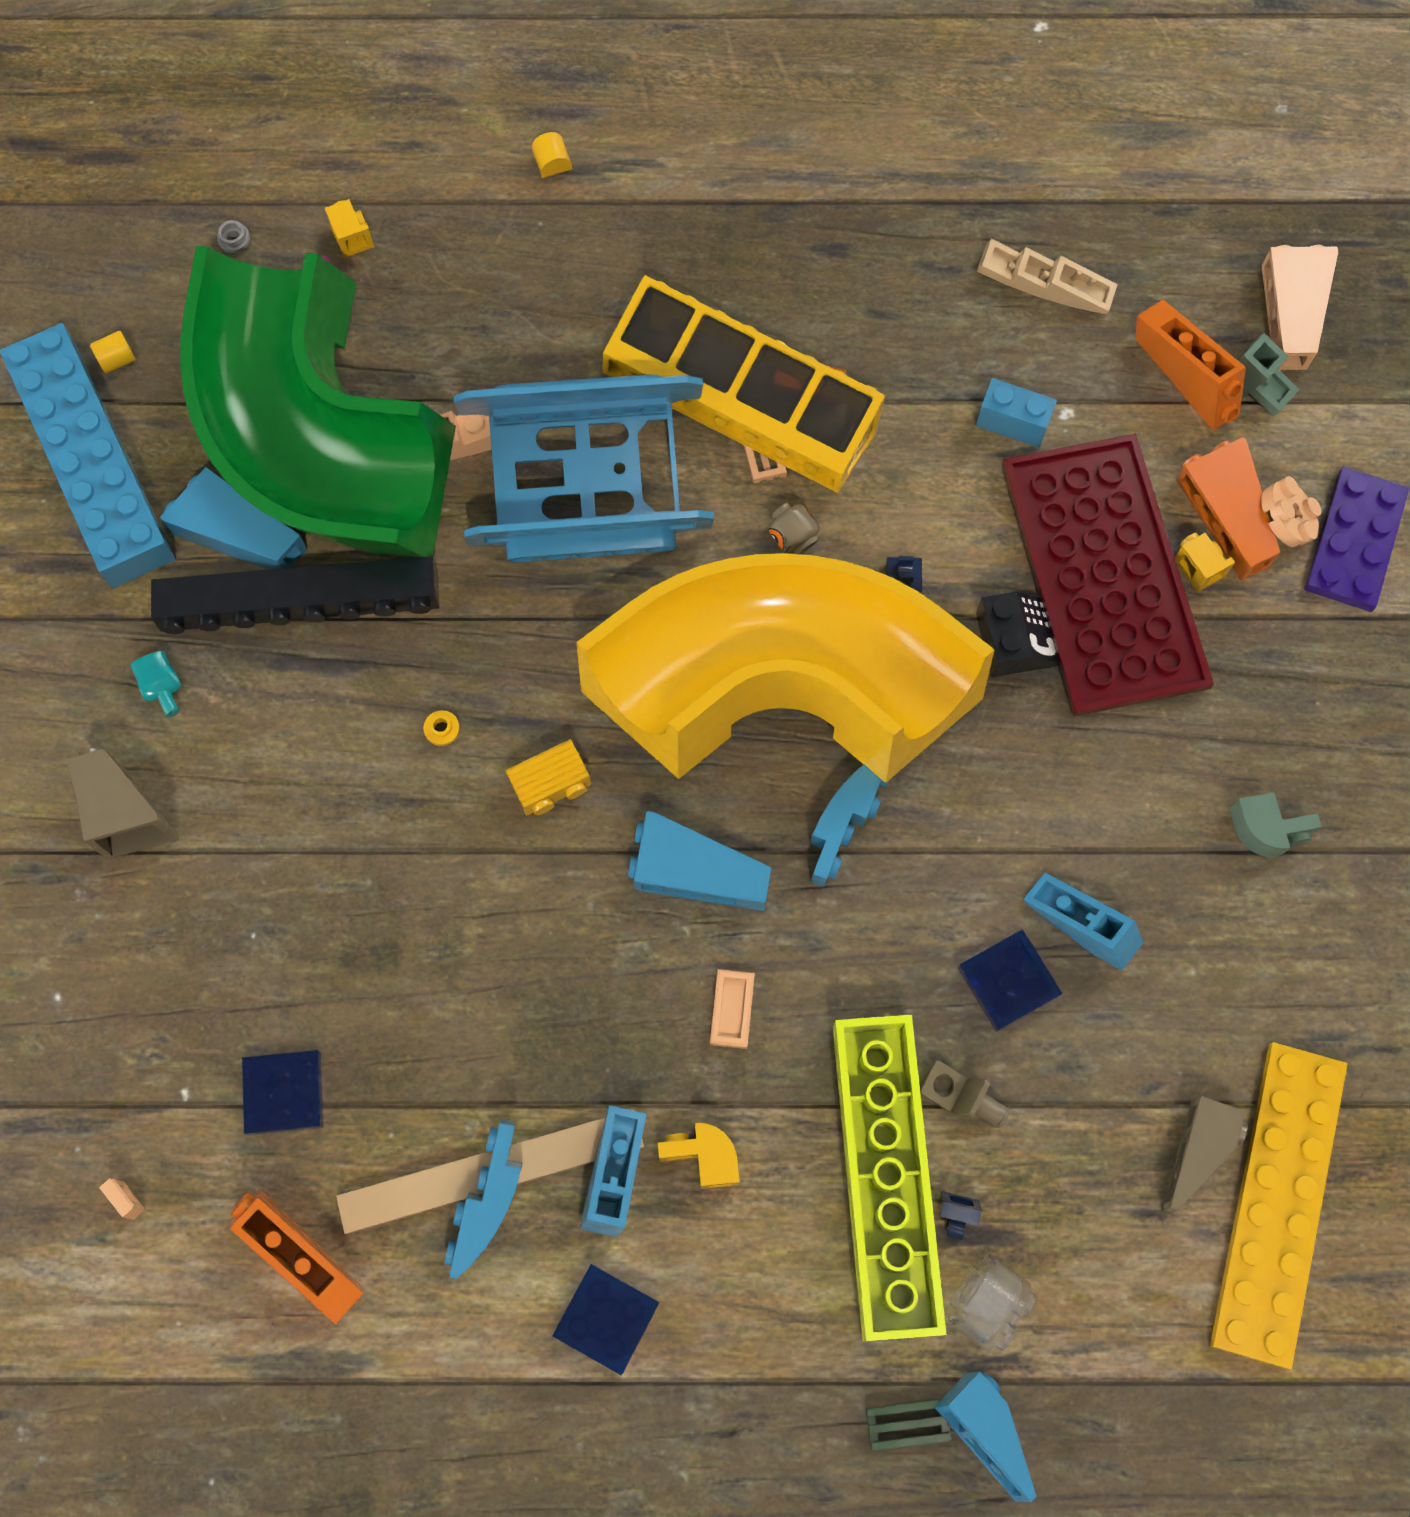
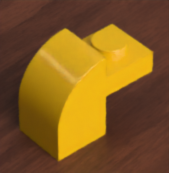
M695 1123L696 1139H688V1133L666 1135V1142H658L660 1162L698 1158L701 1189L739 1185L736 1150L729 1137L719 1128L710 1124Z

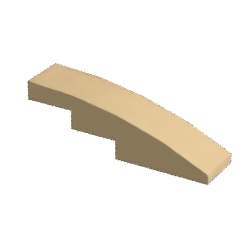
M992 238L985 245L977 268V272L1031 295L1101 314L1109 312L1118 285L1061 255L1053 261L1027 247L1019 253Z

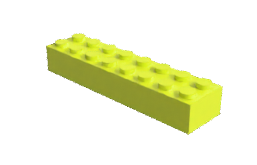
M912 1015L835 1020L833 1037L862 1341L947 1335Z

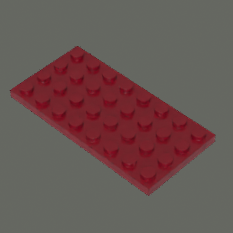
M1136 433L1005 458L1002 468L1038 594L1043 603L1073 716L1211 689L1214 682Z

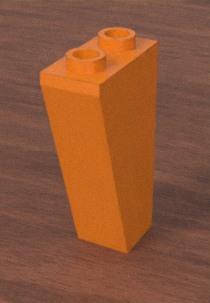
M1161 300L1137 315L1135 340L1207 425L1215 430L1223 424L1235 420L1241 411L1246 367L1165 300Z
M1242 437L1234 442H1230V440L1223 441L1214 447L1212 452L1204 456L1196 454L1183 463V469L1176 481L1216 543L1220 546L1226 559L1232 557L1235 561L1232 568L1239 579L1242 581L1269 568L1281 552L1276 536L1268 524L1271 522L1268 511L1263 512L1261 503L1262 490L1245 438Z
M261 1189L254 1195L247 1192L234 1205L233 1211L230 1213L233 1218L229 1229L335 1325L364 1294L363 1287Z

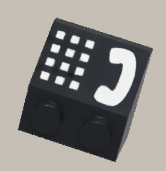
M1017 591L981 598L976 611V617L982 640L994 649L990 667L991 678L1059 666L1041 598Z

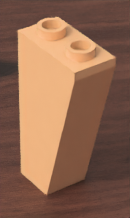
M1281 245L1271 247L1262 264L1270 339L1288 355V358L1278 368L1279 370H1307L1318 353L1338 255L1337 247H1324L1323 245H1313L1310 247Z

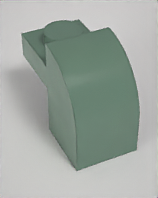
M1263 333L1247 347L1237 360L1246 367L1242 397L1249 393L1274 416L1284 408L1299 391V388L1278 369L1288 358V355Z
M1274 792L1239 798L1229 808L1233 825L1240 841L1250 851L1264 857H1280L1291 848L1290 846L1311 841V836L1322 828L1318 813L1282 820Z

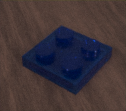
M1023 929L957 967L996 1032L1063 994Z
M312 1050L242 1057L245 1135L323 1128L320 1051Z

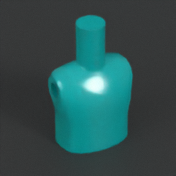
M165 651L153 652L132 662L130 668L136 678L144 701L159 700L166 717L177 715L179 709L172 693L181 688V683Z

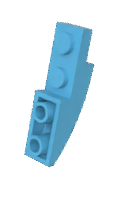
M865 764L840 787L829 802L813 832L810 845L821 848L822 852L813 872L811 883L825 887L828 877L835 880L843 860L836 857L841 845L848 847L855 826L850 825L849 822L863 827L867 817L875 818L882 800L875 797L879 785L887 787L888 782L882 781Z
M501 1119L498 1128H490L486 1151L493 1152L490 1167L482 1166L477 1189L483 1190L484 1194L480 1195L469 1192L465 1203L458 1201L453 1225L460 1226L457 1242L449 1241L444 1262L446 1265H451L450 1278L457 1279L474 1263L497 1232L508 1211L523 1164L508 1160L516 1124L514 1121Z

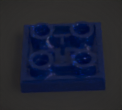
M590 1264L552 1336L622 1376L660 1302Z

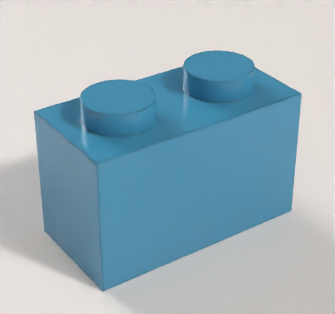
M992 378L982 403L976 426L1040 448L1057 399Z

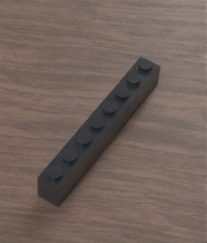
M433 556L151 579V619L161 632L164 631L168 634H180L186 629L198 628L203 631H216L223 626L251 628L259 623L286 625L290 621L295 620L322 622L325 618L331 617L352 620L367 614L388 617L396 612L403 611L423 614L431 609L440 608L438 569Z

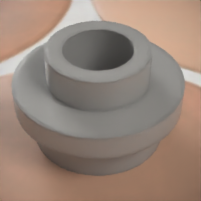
M229 220L221 224L217 233V242L220 248L228 253L243 251L247 248L251 239L247 227L235 220Z

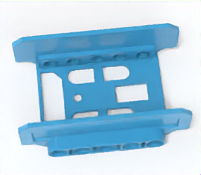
M635 375L506 384L497 386L494 389L469 390L454 395V404L458 415L489 416L497 525L477 526L464 530V538L468 546H506L508 562H534L672 551L677 549L676 534L690 530L712 528L714 512L702 510L680 511L671 403L681 400L700 399L703 389V378L688 375L670 377ZM667 420L674 511L656 512L643 501L638 433L648 421ZM621 424L628 430L629 437L620 446L590 448L589 425ZM575 426L576 449L545 451L537 445V435L543 429ZM563 461L564 486L517 489L516 463ZM623 463L626 468L625 472L617 474L614 471L615 464ZM623 491L629 493L634 499V507L626 514L596 516L594 493ZM580 494L582 517L549 519L543 514L542 504L548 497Z

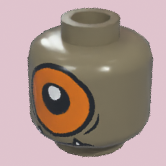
M785 503L771 514L774 520L770 523L768 531L783 553L791 554L794 552V554H802L819 540L816 537L820 529L819 524L803 504L790 507L788 503Z

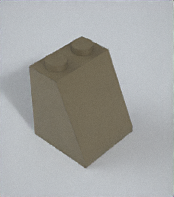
M104 748L85 749L79 752L78 756L67 758L83 839L104 858L109 860L179 840L174 828L129 773Z

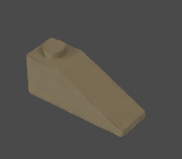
M1203 1096L1191 1101L1162 1211L1168 1213L1178 1211L1232 1154L1237 1145H1242L1248 1129L1247 1123L1243 1122L1246 1111Z

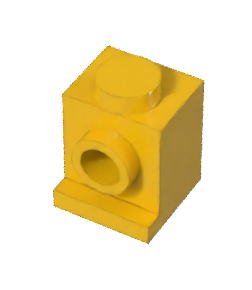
M349 199L338 201L334 205L325 208L330 226L344 258L375 247L361 210L355 212Z
M1196 532L1186 537L1179 544L1181 548L1175 556L1176 564L1197 593L1226 577L1235 564L1232 557L1224 559L1220 546L1215 541H1211L1206 533L1199 536Z

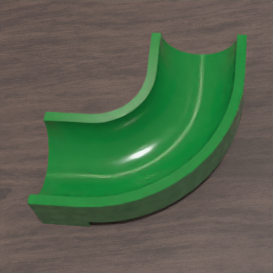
M196 246L180 337L182 386L188 413L196 435L210 461L224 480L241 497L263 513L315 538L339 546L360 549L374 555L400 558L433 556L456 426L422 402L352 396L345 392L337 376L334 349H345L356 282L316 253H305L303 269L283 270L249 264L218 253L208 246Z

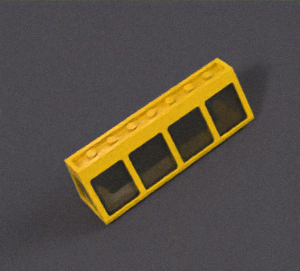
M646 275L641 280L603 352V373L610 377L635 375L670 377L688 375L703 378L701 398L671 403L672 409L836 493H839L876 435L886 396L878 392L874 387L864 385L848 377L844 372L834 370L818 362L814 357L804 355L788 347L784 342L774 340L758 332L754 327L744 325L728 317L724 312L714 310L698 302L694 297L684 295L670 288L666 283L656 281Z

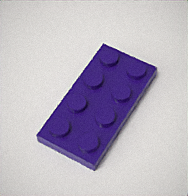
M1343 466L1338 472L1304 590L1372 612L1377 607L1410 488Z

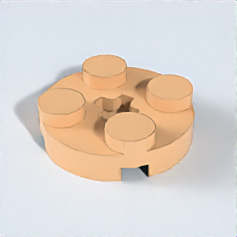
M1287 476L1264 489L1261 498L1263 512L1265 513L1270 510L1274 521L1268 524L1274 534L1289 547L1303 546L1318 537L1319 525L1317 517L1321 515V507L1316 499L1307 497L1292 477Z

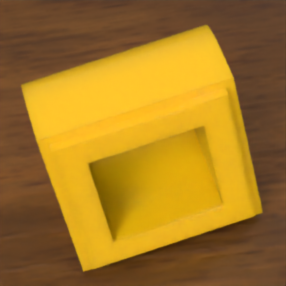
M556 132L544 133L533 141L532 153L542 178L572 170V163L560 134Z
M121 331L112 333L90 344L105 374L136 361Z

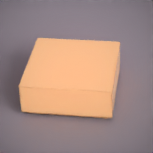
M110 1178L99 1187L123 1218L134 1220L145 1211L144 1206L124 1181Z

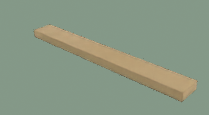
M605 1118L511 1145L508 1160L523 1163L517 1185L594 1163ZM643 1140L641 1141L640 1149L645 1148ZM488 1151L337 1195L336 1198L344 1234L348 1235L458 1203V1201H464L469 1192L483 1195L484 1191L477 1189L482 1166L490 1167L493 1152Z

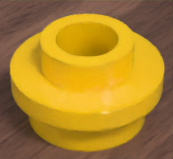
M441 710L433 712L427 717L423 729L429 742L437 746H445L451 744L458 737L460 725L455 715ZM440 722L447 724V728L442 732L435 730L436 725Z

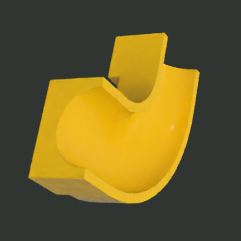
M787 553L755 554L728 558L679 573L651 587L630 601L576 642L581 692L678 779L731 737V725L739 719L762 710L787 708L811 713L834 726L833 739L886 783L983 699L994 654V649L940 606L892 577L842 560Z

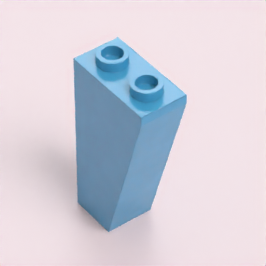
M206 467L199 475H195L190 479L182 494L176 500L168 503L163 514L160 516L167 530L176 537L269 570L292 568L307 551L298 533L253 506L241 497L226 481Z
M646 811L645 822L638 821L635 843L640 844L638 857H631L628 878L634 879L635 890L765 911L771 867L655 812Z

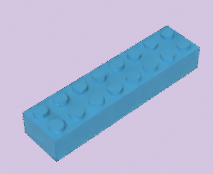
M60 323L0 349V354L97 569L110 587L113 589L175 561V555L79 349L64 324Z

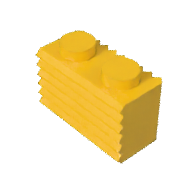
M571 739L505 770L526 816L531 815L533 812L535 815H542L550 811L558 800L565 797L568 800L575 799L583 795L587 791L586 787L591 785L589 773Z

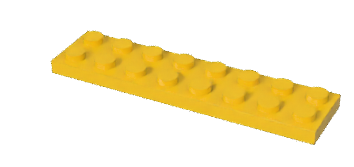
M1274 1042L1268 1045L1209 1347L1292 1370L1348 1065L1346 1062Z

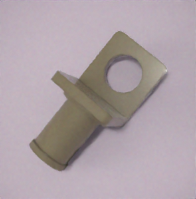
M941 1061L933 1062L920 1087V1094L953 1115L974 1116L976 1114L991 1123L995 1128L1003 1126L1010 1114L1008 1106L999 1103L986 1094L990 1086L989 1081L966 1078ZM941 1074L947 1075L952 1082L951 1092L945 1097L939 1096L933 1086L934 1080Z

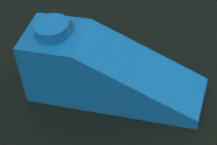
M1046 872L1023 899L1025 904L1088 952L1121 971L1144 943L1135 920Z
M609 1105L587 1189L580 1224L581 1230L618 1237L625 1229L646 1113Z
M980 1371L965 1373L935 1406V1409L946 1419L952 1429L1015 1502H1032L1037 1496L1008 1403L999 1394L1001 1391L999 1385L986 1373H981Z

